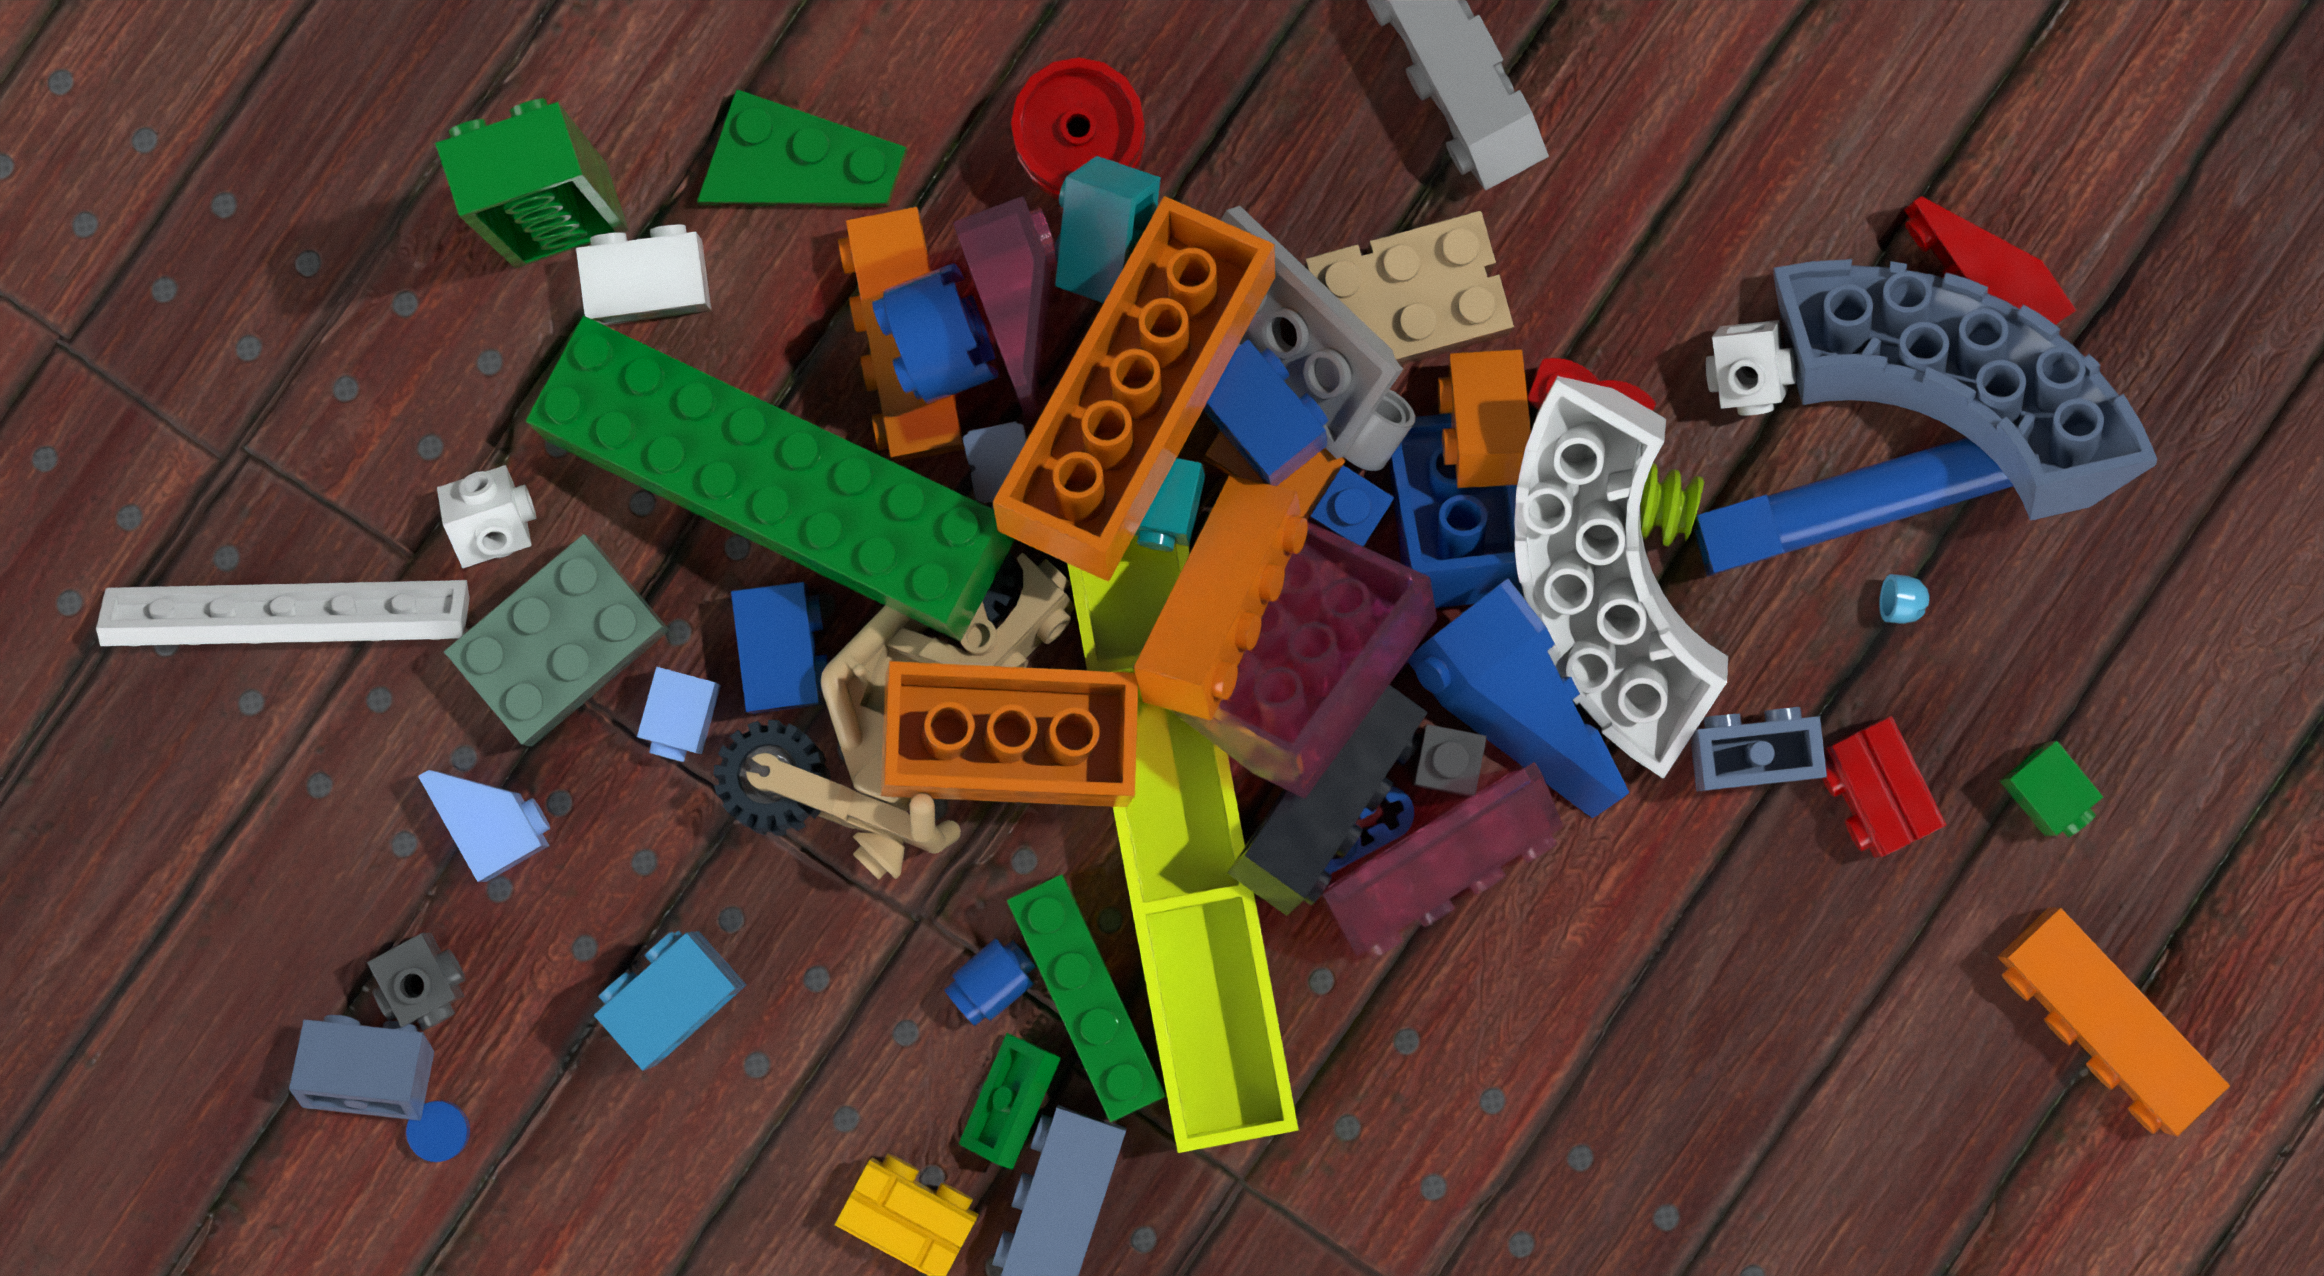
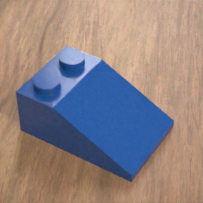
M1451 414L1415 417V423L1388 460L1394 497L1400 560L1409 610L1415 611L1475 604L1508 578L1524 598L1515 557L1514 520L1517 485L1457 488L1455 465H1444L1442 430L1452 428Z

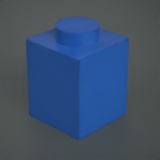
M1343 465L1311 514L1308 522L1359 554L1394 497Z

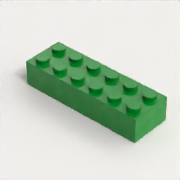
M545 98L530 100L509 110L511 118L490 125L486 124L485 119L467 121L449 129L450 138L435 143L459 216L515 269L591 244L590 238L593 236L629 231L607 163L559 102L548 105Z

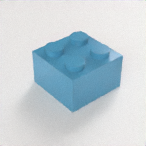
M680 931L676 933L670 932L644 955L651 964L639 975L634 971L630 974L624 973L598 996L605 1005L594 1014L595 1018L642 1071L655 1067L747 986L700 931L687 932L684 935Z

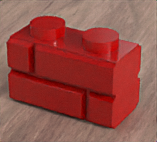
M1892 716L1882 718L1823 747L1827 777L1822 778L1833 797L1840 794L1843 795L1853 815L1845 819V824L1860 852L1869 848L1874 858L1883 857L1947 825Z

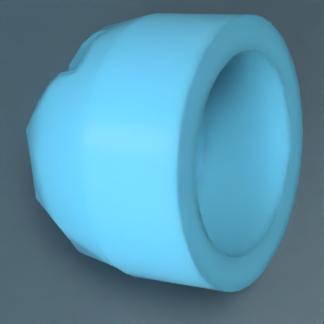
M1889 574L1885 578L1880 592L1879 605L1882 619L1885 622L1901 624L1919 620L1925 614V608L1929 605L1930 595L1927 588L1919 579L1905 575Z

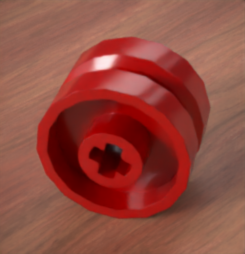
M1080 57L1052 62L1033 74L1016 97L1011 126L1019 163L1031 182L1054 199H1059L1060 190L1066 177L1096 156L1134 169H1138L1140 166L1146 141L1140 98L1127 78L1106 63ZM1073 123H1076L1080 129L1085 123L1090 125L1089 132L1079 138L1071 136L1068 132V127Z

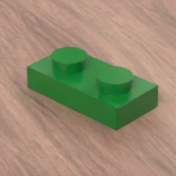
M1006 1033L958 1144L997 1165L1013 1170L1061 1057L1027 1040Z

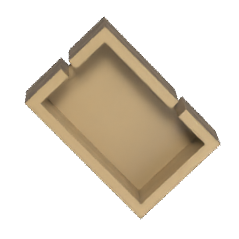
M1481 211L1370 241L1367 249L1368 254L1364 256L1361 255L1359 245H1354L1305 260L1304 267L1393 350L1394 357L1400 366L1509 336L1514 328L1500 275L1487 278V274L1491 273L1496 261Z

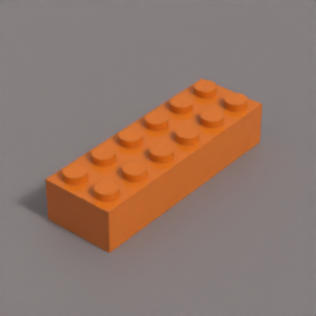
M1166 196L1162 198L993 500L998 532L1109 582L1276 277L1275 244Z

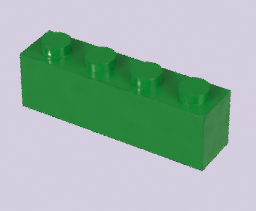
M1064 874L1008 899L1007 903L1110 1123L1166 1097L1161 1081Z

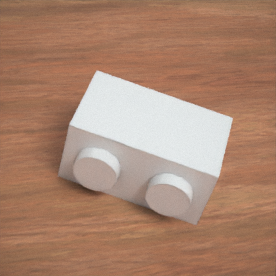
M677 224L650 229L651 238L627 241L626 233H607L591 237V246L576 248L585 316L603 325L712 311L703 243L697 232L687 233L685 225Z

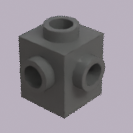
M421 933L367 962L379 984L378 987L373 989V995L379 1008L389 1021L397 1018L401 1027L418 1022L422 1031H425L455 1015L451 1004L465 997L459 984L466 981V978L458 960L450 949L441 952L432 933ZM418 975L424 981V990L421 995L414 987V981Z

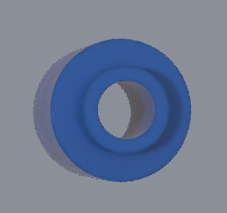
M995 938L952 974L954 981L944 991L964 1016L976 1026L985 1018L992 1021L1031 988L1035 983L1028 973L1036 966L1014 939L1004 946Z

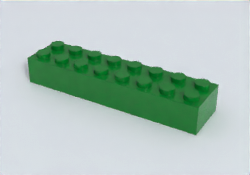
M584 315L526 419V422L547 442L960 642L1015 541L1014 538L998 532L993 509Z

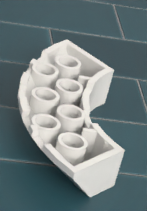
M1557 376L1534 422L1525 447L1517 483L1514 525L1515 557L1519 582L1522 584L1524 599L1547 627L1555 643L1548 650V653L1560 677H1572L1580 695L1573 699L1575 704L1580 703L1602 727L1601 732L1620 749L1664 779L1726 685L1728 675V656L1708 644L1677 614L1663 594L1645 552L1641 532L1640 502L1652 463L1665 440L1666 419L1613 388Z

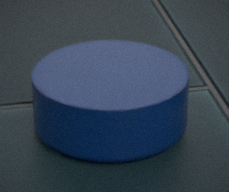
M445 1100L431 1101L424 1104L421 1121L409 1119L406 1128L407 1140L413 1152L420 1158L430 1162L446 1161L457 1156L467 1145L470 1137L469 1120L464 1111L456 1104Z

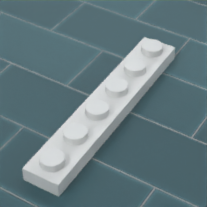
M467 580L106 588L96 630L100 646L459 639L465 633L470 597Z

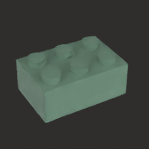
M583 534L448 647L444 653L522 745L532 747L670 630L592 538Z

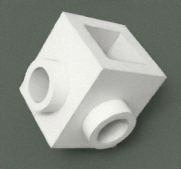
M1780 321L1719 326L1713 335L1714 356L1706 357V376L1709 391L1719 392L1721 408L1737 407L1739 415H1758L1773 411V403H1781L1788 391L1787 385L1796 383L1793 349L1782 347ZM1744 366L1752 367L1757 374L1748 372Z
M506 465L486 472H475L464 479L437 487L442 523L462 568L493 558L506 557L515 551L532 546L527 522L536 519L535 508L526 485L515 487Z

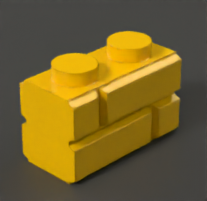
M887 1154L883 1162L872 1157L847 1200L835 1226L928 1276H946L979 1214L968 1209L973 1199L942 1182L937 1191L915 1180L919 1173L916 1167L891 1154Z

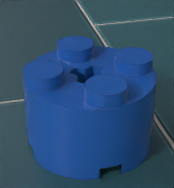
M955 263L884 289L883 298L872 302L877 322L885 336L893 335L901 356L893 359V366L901 387L905 393L913 391L917 400L923 398L927 404L998 378V370L986 363L996 358L973 295L961 299L955 283L963 281L965 278Z

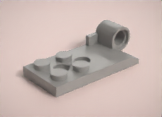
M1241 206L1226 210L1220 219L1221 221L1275 244L1276 277L1237 348L1249 339L1260 353L1269 348L1280 359L1290 374V377L1285 380L1286 384L1298 398L1305 393L1310 395L1327 416L1329 422L1323 426L1327 433L1328 445L1325 448L1336 459L1345 457L1349 462L1369 471L1381 470L1407 435L1416 419L1415 413L1408 402L1399 394L1390 390L1403 370L1396 361L1393 350ZM1282 317L1291 321L1296 329L1297 342L1295 347L1288 345L1281 336L1280 321Z

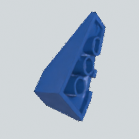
M1508 578L1405 659L1416 672L1422 686L1432 692L1445 709L1480 735L1487 736L1486 739L1593 819L1630 792L1599 731L1591 725L1584 724L1573 703V699L1580 695L1572 677H1560L1548 653V650L1555 643L1547 627Z

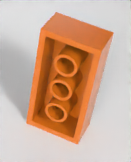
M889 661L885 674L881 796L913 798L916 794L925 793L931 796L932 799L1128 807L1135 797L1138 706L1136 674L1128 672Z

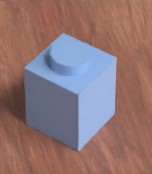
M656 667L637 735L639 738L652 741L649 753L684 762L687 751L702 755L721 685Z

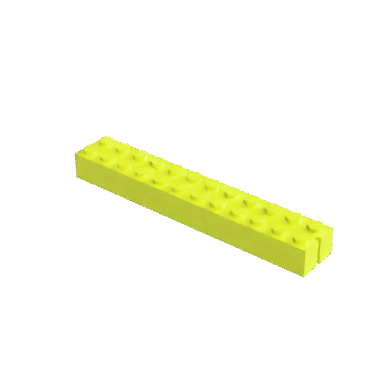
M1134 535L1109 582L1067 563L1087 671L1135 673L1134 665L1190 555L1188 546L1174 544L1173 551L1154 550L1139 545L1137 543L1138 536ZM1138 685L1135 797L1128 807H1113L1177 1152H1187L1298 1131L1254 892L1227 874L1245 847L1219 706L1212 720L1199 718L1144 703Z

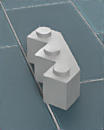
M1367 0L1378 23L1383 26L1390 22L1404 40L1413 65L1406 68V73L1419 98L1423 101L1431 97L1445 115L1454 138L1447 142L1446 146L1454 164L1462 175L1471 171L1486 191L1549 157L1529 105L1520 90L1514 91L1501 64L1504 59L1480 15H1473L1466 0Z

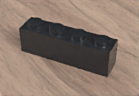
M1368 670L1348 691L1227 874L1286 916L1302 901L1312 906L1332 879V875L1326 872L1325 868L1334 854L1343 859L1361 835L1363 829L1355 824L1363 810L1367 808L1374 812L1393 786V782L1386 778V775L1395 761L1404 766L1422 742L1423 736L1417 733L1416 729L1428 712Z

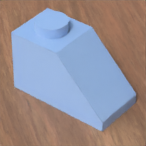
M428 770L418 776L477 882H487L549 847L543 833L550 830V825L533 798L525 802L519 793L439 771Z

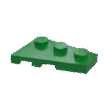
M736 89L697 202L699 205L721 206V204H753V206L808 204L836 207H888L908 150L905 146Z

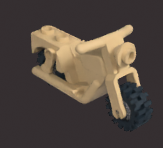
M1008 552L961 640V644L967 652L940 641L936 637L932 639L922 635L929 626L885 605L826 665L820 680L826 705L852 783L858 792L831 781L830 770L825 766L824 762L827 760L823 752L799 728L789 723L788 726H785L779 720H768V725L763 726L756 721L747 724L749 727L748 732L744 734L739 730L734 732L730 736L734 740L733 744L729 749L722 745L718 753L723 760L721 766L714 765L713 775L719 781V785H715L714 788L717 796L724 803L722 806L746 828L749 827L756 833L766 835L767 832H772L776 836L787 835L786 829L789 828L799 831L806 827L803 821L809 816L814 819L819 816L842 826L866 832L856 833L853 836L861 845L853 855L877 879H880L887 871L895 879L901 875L905 849L903 842L934 854L952 845L959 839L961 829L956 822L950 820L943 821L937 826L935 825V805L931 796L925 793L916 794L913 798L881 796L885 674L889 661L1026 668L1029 662L1026 658L1042 641L1045 644L1051 643L1069 625L1071 621L1069 614L1075 609V606L1064 591L1071 583L1047 559H1044L1037 566L1022 552L1017 557L1023 569V589L1020 595L1018 587H1022V578L1017 570L1018 565L1015 559ZM1014 605L1015 608H1014V609L1012 610V612L1010 613V609H1011L1012 606ZM1000 621H1003V623L997 628L996 625Z

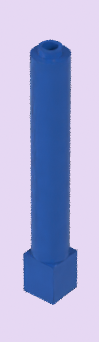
M1966 437L1772 495H1763L1696 515L1692 528L1706 575L1710 577L1768 560L1781 554L2013 487V484L1997 463L1978 445Z

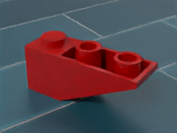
M1922 196L1913 201L1904 210L1910 220L1905 222V225L1914 242L1924 252L1931 249L1944 269L1939 272L1941 278H1944L1945 274L1949 273L1975 281L1988 287V294L2002 299L2019 309L2025 305L2044 316L2054 325L2077 311L2044 262L2037 257Z

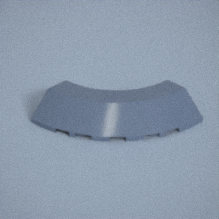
M1852 259L1811 261L1773 268L1786 348L1793 349L1796 385L1803 405L1842 400L1872 401L1900 406L1943 422L1978 445L1997 463L2020 496L2030 521L2089 508L2156 465L2157 457L2146 431L2124 393L2120 396L2101 374V365L2090 354L2084 357L2071 343L2059 335L2060 328L2029 307L2023 305L2019 309L2002 299L1988 294V287L1970 279L1946 273L1945 277L1941 278L1931 274L1906 270L1907 264L1890 261V268L1852 265Z

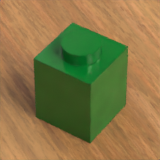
M2058 741L2045 742L1999 780L2044 836H2057L2061 832L2067 838L2073 836L2096 817L2091 807L2103 798L2101 793Z

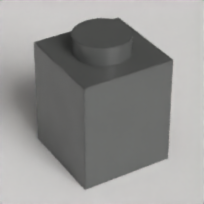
M1428 724L1423 726L1421 733L1423 740L1418 748L1411 786L1466 797L1475 796L1487 736Z

